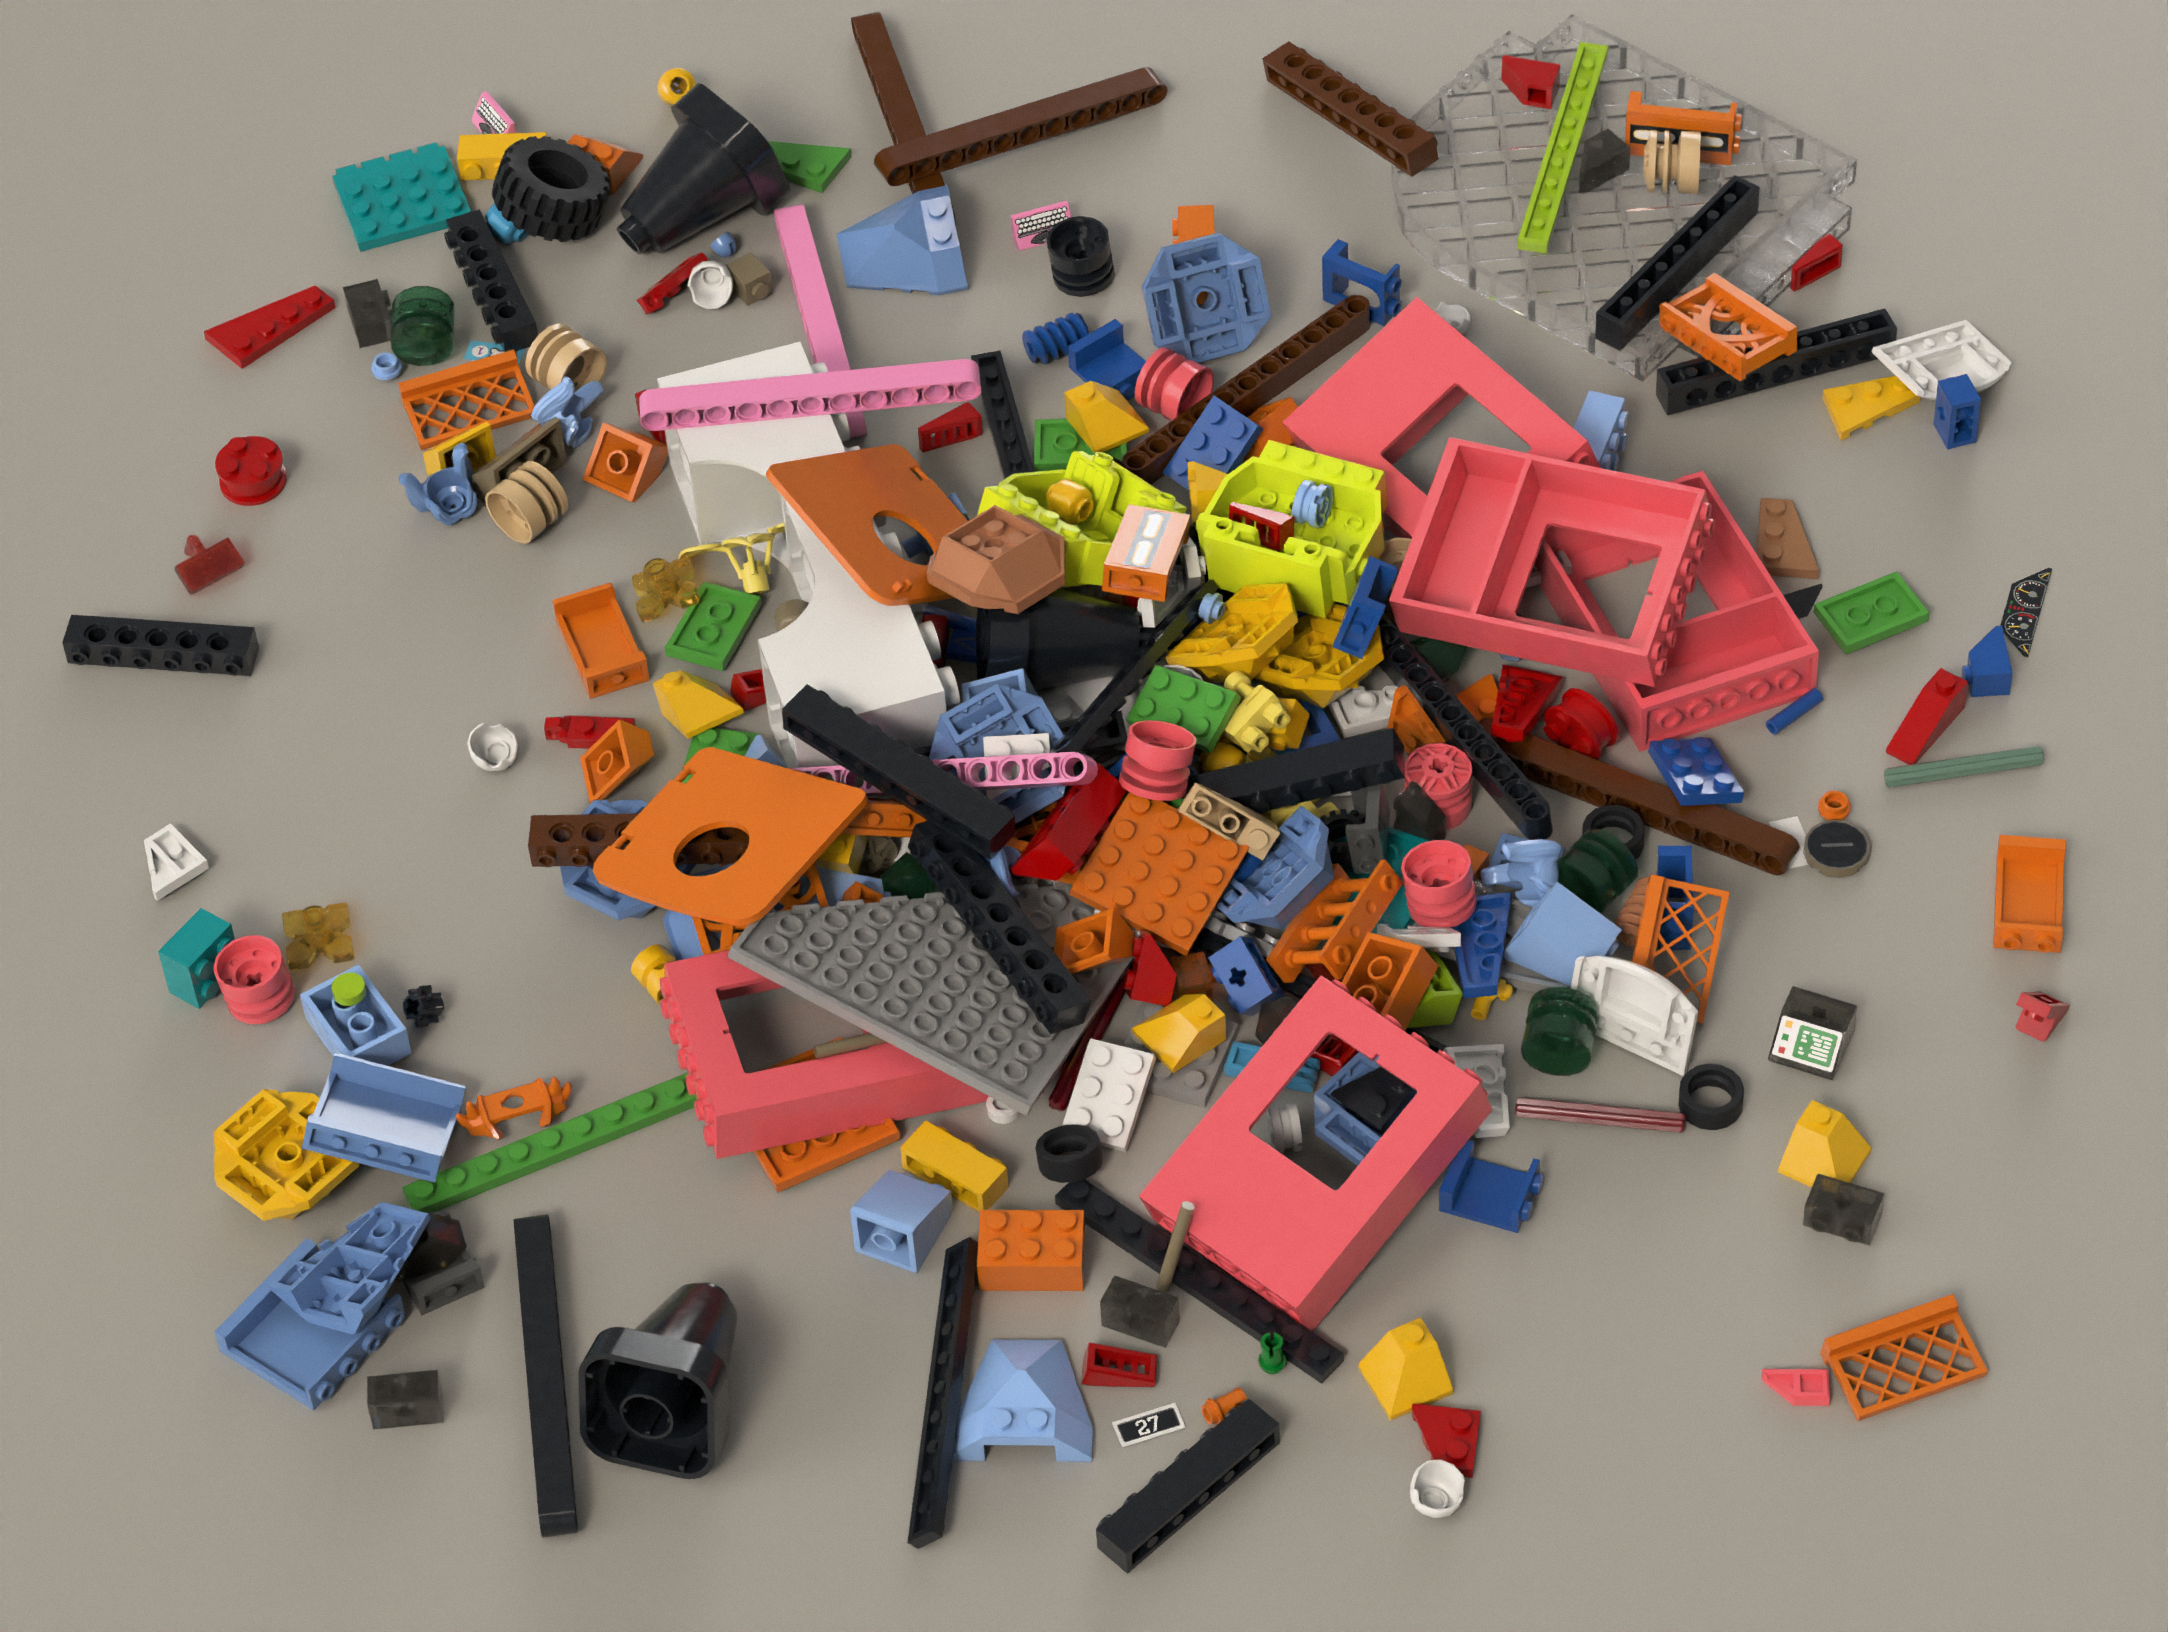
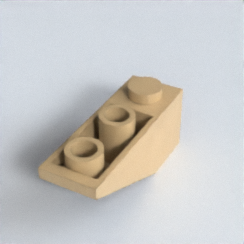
M1196 782L1178 809V812L1226 840L1233 841L1235 844L1249 846L1247 852L1262 861L1280 834L1276 823L1252 809Z

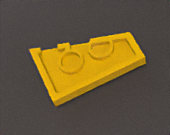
M1897 376L1824 389L1822 396L1841 441L1850 437V432L1860 427L1864 430L1873 426L1874 420L1883 416L1891 417L1920 403L1921 398L1916 396Z

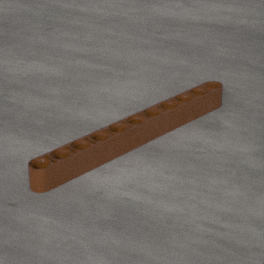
M878 11L851 17L854 38L893 144L897 145L925 136V130L881 13ZM941 173L908 183L912 194L921 190L945 186ZM953 209V215H954V220H955V225H956V218H955V213H954V209Z
M1143 67L887 147L877 153L874 158V165L890 186H900L1156 105L1166 97L1168 89L1152 68Z
M1351 295L1342 300L1128 451L1122 458V462L1126 465L1125 469L1150 485L1155 483L1165 475L1163 473L1164 469L1213 396L1218 397L1248 417L1260 406L1265 405L1365 334L1370 328L1369 300L1362 295Z
M1489 718L1480 719L1478 721L1479 724L1491 736L1493 720ZM1528 734L1523 742H1507L1500 737L1491 736L1524 776L1532 782L1597 807L1621 805L1630 808L1640 816L1644 825L1764 872L1773 875L1784 874L1800 848L1796 838L1784 831L1714 804L1681 806L1671 789L1667 786L1537 736Z

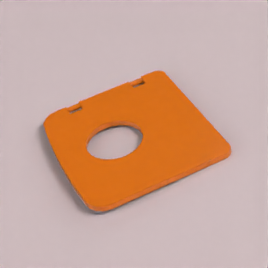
M889 444L770 465L766 471L768 480L870 598L887 606L911 605L954 598L928 583L926 573L928 565L915 564L897 556L881 542L873 528V518L888 516L899 519L916 529L927 540L935 554L943 536L968 522L937 484L922 471L918 462L905 448L897 444Z
M714 747L703 748L683 766L684 769L673 780H670L621 832L622 835L599 855L594 862L593 872L598 883L664 909L735 926L752 924L769 913L868 803V798L864 790ZM689 774L693 775L686 784L682 783ZM732 827L743 830L749 835V845L742 857L733 865L720 872L706 876H690L676 868V860L683 847L704 832L717 828ZM627 840L631 841L624 850L620 849Z

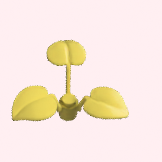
M784 522L768 528L767 533H754L746 537H733L722 541V544H701L684 549L679 554L678 566L704 553L712 551L725 552L738 574V580L743 581L745 593L756 595L769 592L767 575L771 574L770 560L773 539H775L776 534L785 532ZM767 542L764 566H762L761 560L754 561L751 546L755 543ZM745 545L748 562L743 563L742 570L731 548Z

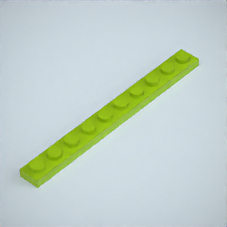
M1579 43L1517 240V249L1547 254L1608 57V46Z

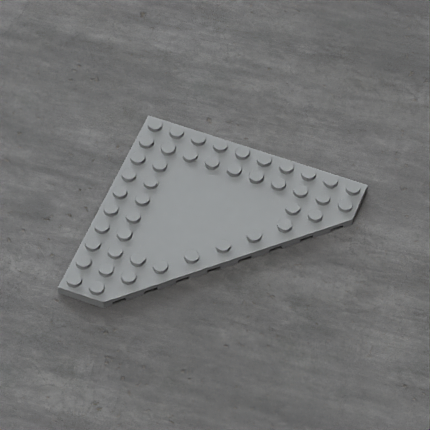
M1058 881L1054 882L1053 886L1039 888L1037 884L1014 885V889L1019 892V895L1013 898V900L1053 951L1056 928L1089 917L1095 911L1094 907L1069 895L1072 884ZM942 892L925 893L924 898L908 899L907 895L881 897L880 902L864 903L863 899L837 901L836 906L820 907L818 903L793 905L792 910L775 911L773 907L763 918L748 924L731 946L728 953V958L1025 1116L1029 1114L1135 958L1129 957L1121 962L1072 975L1092 1000L1083 1024L1050 1034L1045 1026L1037 1020L1035 1013L1025 1000L1018 995L1016 988L1006 975L1001 973L990 954L982 948L980 941L970 928L966 927L960 915L947 902Z

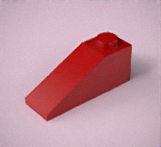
M1940 668L1922 688L1888 744L1886 753L1908 765L1916 764L1965 708L1968 681Z

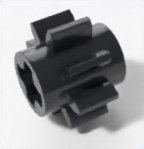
M431 985L409 989V996L403 1002L406 1019L415 1020L416 1027L438 1023V1016L442 1014L445 1008L441 992L432 993Z

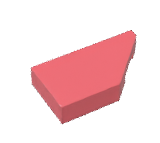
M1762 1369V1381L1793 1406H1829L1828 1369Z

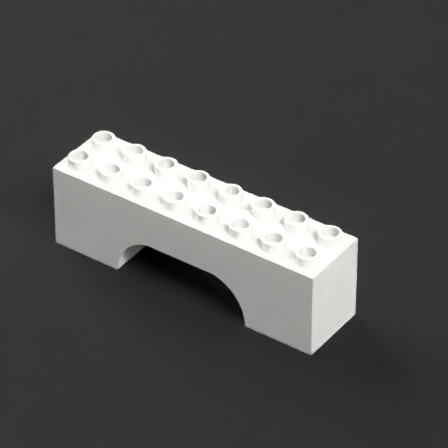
M796 342L657 378L658 388L823 373L828 372L824 362L810 365L801 342ZM838 413L665 430L670 467L700 545L722 544V541L733 537H746L754 533H767L768 528L784 522L785 532L775 535L771 556L780 561L789 570L801 600L809 604L794 622L777 633L758 639L769 725L787 767L801 768L840 765L783 729L782 708L806 684L816 690L824 691L832 700L843 707L851 708L857 716L868 723L876 724L884 733L892 738L902 740L911 750L932 746L940 715L949 711L946 710V707L959 704L960 695L952 668L947 666L938 669L937 665L932 662L934 659L941 658V649L932 621L919 623L913 616L922 613V603L887 606L870 598L766 477V471L772 464L859 450V446L846 448L842 444L843 441L850 440V429L846 414ZM885 516L873 518V528L878 538L889 550L903 558L895 532L882 535L878 531L877 527L886 525ZM767 542L755 543L751 547L766 553ZM829 775L826 778L828 780L833 781L832 775ZM857 776L855 785L857 788H860L864 780Z

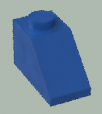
M1995 626L1968 653L1967 665L1962 666V679L1968 681L1971 697L2010 695L2012 670L2002 626Z

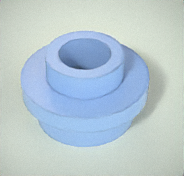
M381 353L373 360L371 366L372 374L380 380H391L401 373V362L392 353Z
M1207 593L1204 596L1198 615L1204 618L1205 623L1212 624L1215 620L1219 621L1223 616L1226 603L1223 602L1222 594L1215 593L1213 595Z

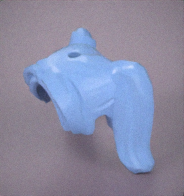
M564 377L557 386L548 391L536 403L531 414L532 419L542 423L557 417L561 422L564 444L567 446L571 445L573 448L580 446L588 438L593 421L590 416L582 419L581 412L603 393L601 383L597 380L589 382L575 392L573 381L569 377Z
M1545 839L1505 843L1502 846V852L1510 862L1482 869L1480 872L1482 882L1486 885L1518 883L1522 885V890L1516 891L1515 897L1522 904L1534 907L1553 885L1559 881L1557 859L1561 846L1555 841Z

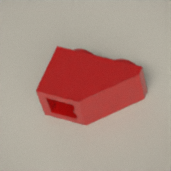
M1503 55L1501 81L1523 105L1552 109L1560 87V64Z
M1141 929L1140 936L1133 939L1132 957H1135L1132 970L1127 969L1123 988L1128 989L1127 995L1132 1000L1167 1006L1171 1003L1177 974L1149 931Z

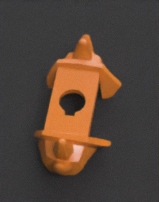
M556 1077L551 1078L550 1084L544 1083L542 1078H537L533 1083L488 1096H477V1102L474 1105L471 1101L466 1103L465 1110L467 1115L457 1113L456 1119L462 1127L467 1129L471 1137L486 1136L496 1140L504 1138V1133L496 1126L498 1122L535 1111H542L539 1125L540 1127H547L550 1125L551 1120L559 1113L568 1109L567 1101L570 1097L572 1086L570 1082H567L561 1087ZM516 1096L524 1100L523 1104L518 1108L502 1107L505 1101L511 1097Z

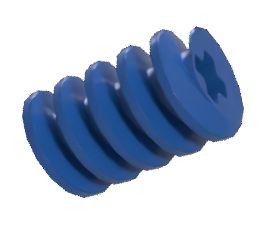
M1078 312L1076 314L1069 313L1066 314L1065 318H1056L1054 323L1049 321L1043 327H1034L1033 332L1030 330L1024 331L1022 341L1032 363H1036V358H1039L1042 364H1047V354H1050L1053 360L1058 359L1059 349L1064 356L1068 355V345L1088 335L1089 330L1081 314Z

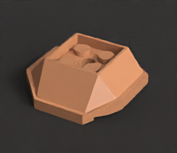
M994 505L942 537L936 553L930 556L926 571L929 584L969 606L984 609L1004 608L1005 612L1019 614L1065 585V539L1063 536L1021 514L1015 516Z

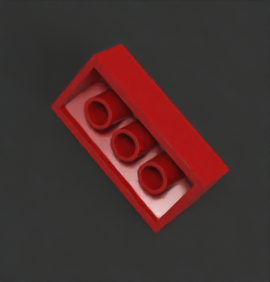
M1098 763L1095 779L1089 784L1073 785L1063 794V798L1057 802L1010 868V871L1014 875L1053 881L1059 880L1067 872L1073 875L1084 863L1081 856H1086L1097 844L1098 841L1094 837H1099L1109 827L1111 822L1107 819L1108 817L1111 819L1116 815L1122 805L1120 800L1127 790Z

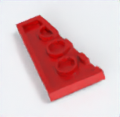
M314 285L205 330V340L243 369L335 309L334 299Z
M1502 664L1491 736L1500 737L1507 742H1523L1562 689L1563 676Z

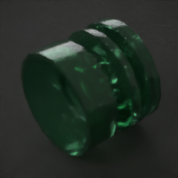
M414 286L404 289L396 295L392 303L391 350L397 358L415 366H430L443 362L450 356L454 348L453 327L455 309L454 302L450 296L442 290L430 286Z
M1596 828L1587 830L1570 850L1566 851L1557 860L1558 882L1600 914L1638 877V867L1629 849L1617 837L1607 831Z
M1550 987L1539 990L1531 997L1528 1004V1014L1525 1021L1526 1027L1523 1032L1520 1048L1522 1058L1529 1066L1542 1073L1553 1076L1578 1074L1589 1066L1592 1058L1593 1037L1596 1033V1024L1599 1017L1598 1007L1589 996L1578 990L1567 987Z

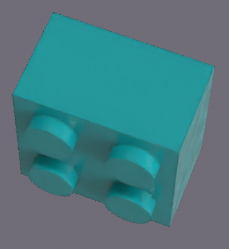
M200 908L162 946L158 954L169 993L198 1009L217 994L220 987L213 968L215 958L222 948L235 940L230 923Z

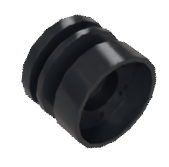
M1085 216L1070 217L1058 222L1047 236V248L1054 284L1067 295L1078 297L1094 295L1104 290L1111 283L1115 274L1106 227L1102 222Z

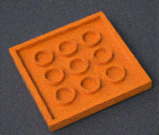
M1129 792L1071 887L1069 895L1101 912L1114 907L1128 926L1139 932L1141 929L1149 931L1158 942L1187 956L1246 857L1249 846L1235 844L1233 841L1226 840L1163 801L1142 798Z
M841 1037L836 1038V1039H834V1040H832V1041L840 1040ZM814 1048L764 1070L815 1060L817 1058ZM887 1118L884 1119V1124L867 1127V1124L857 1129H847L846 1132H836L832 1135L753 1151L778 1193L900 1140V1132L893 1120Z

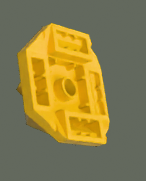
M1287 583L1244 585L1225 602V611L1219 621L1215 620L1212 624H1208L1203 620L1170 650L1169 654L1165 657L1168 665H1182L1191 668L1202 677L1203 681L1208 683H1224L1226 678L1235 671L1243 672L1252 680L1293 642L1294 625L1299 620L1293 596Z
M1333 604L1326 618L1312 614L1298 618L1299 622L1294 625L1293 642L1254 678L1258 679L1276 695L1296 699L1297 701L1303 700L1317 707L1325 708L1349 689L1358 688L1359 682L1370 675L1374 667L1384 660L1379 623L1363 658L1360 659L1332 647L1347 607Z
M262 1089L214 1130V1178L217 1187L263 1221L274 1218L293 1220L302 1211L311 1209L323 1197L329 1196L331 1190L356 1170L360 1163L302 1149L307 1120L310 1114H314L320 1099L314 1093H278V1090Z

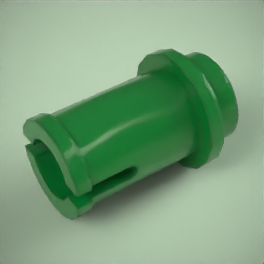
M1269 1332L1261 1337V1354L1259 1355L1258 1363L1264 1372L1277 1374L1286 1365V1356L1282 1350L1283 1338L1274 1332V1341H1271Z

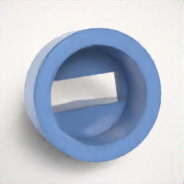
M725 232L710 247L720 257L727 258L735 253L736 242L729 232Z

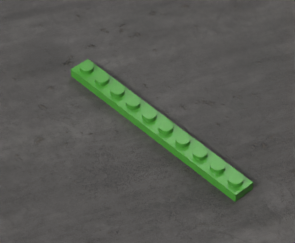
M688 1073L439 1172L435 1183L421 1179L403 1186L404 1196L412 1210L431 1214L694 1108V1101L697 1100L695 1095H689L685 1078Z

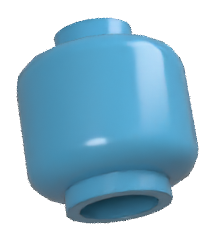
M493 204L485 215L486 223L492 235L505 245L515 241L518 243L523 241L528 232L523 229L520 231L514 227L513 222L507 221L502 216V211H498L496 205Z

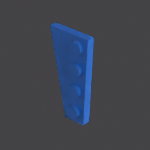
M1511 892L1477 895L1476 909L1470 918L1458 926L1451 927L1461 933V947L1453 948L1464 998L1498 994L1512 902Z

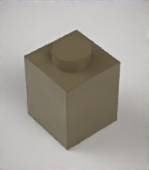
M751 252L726 264L733 277V291L747 306L773 294L770 271Z

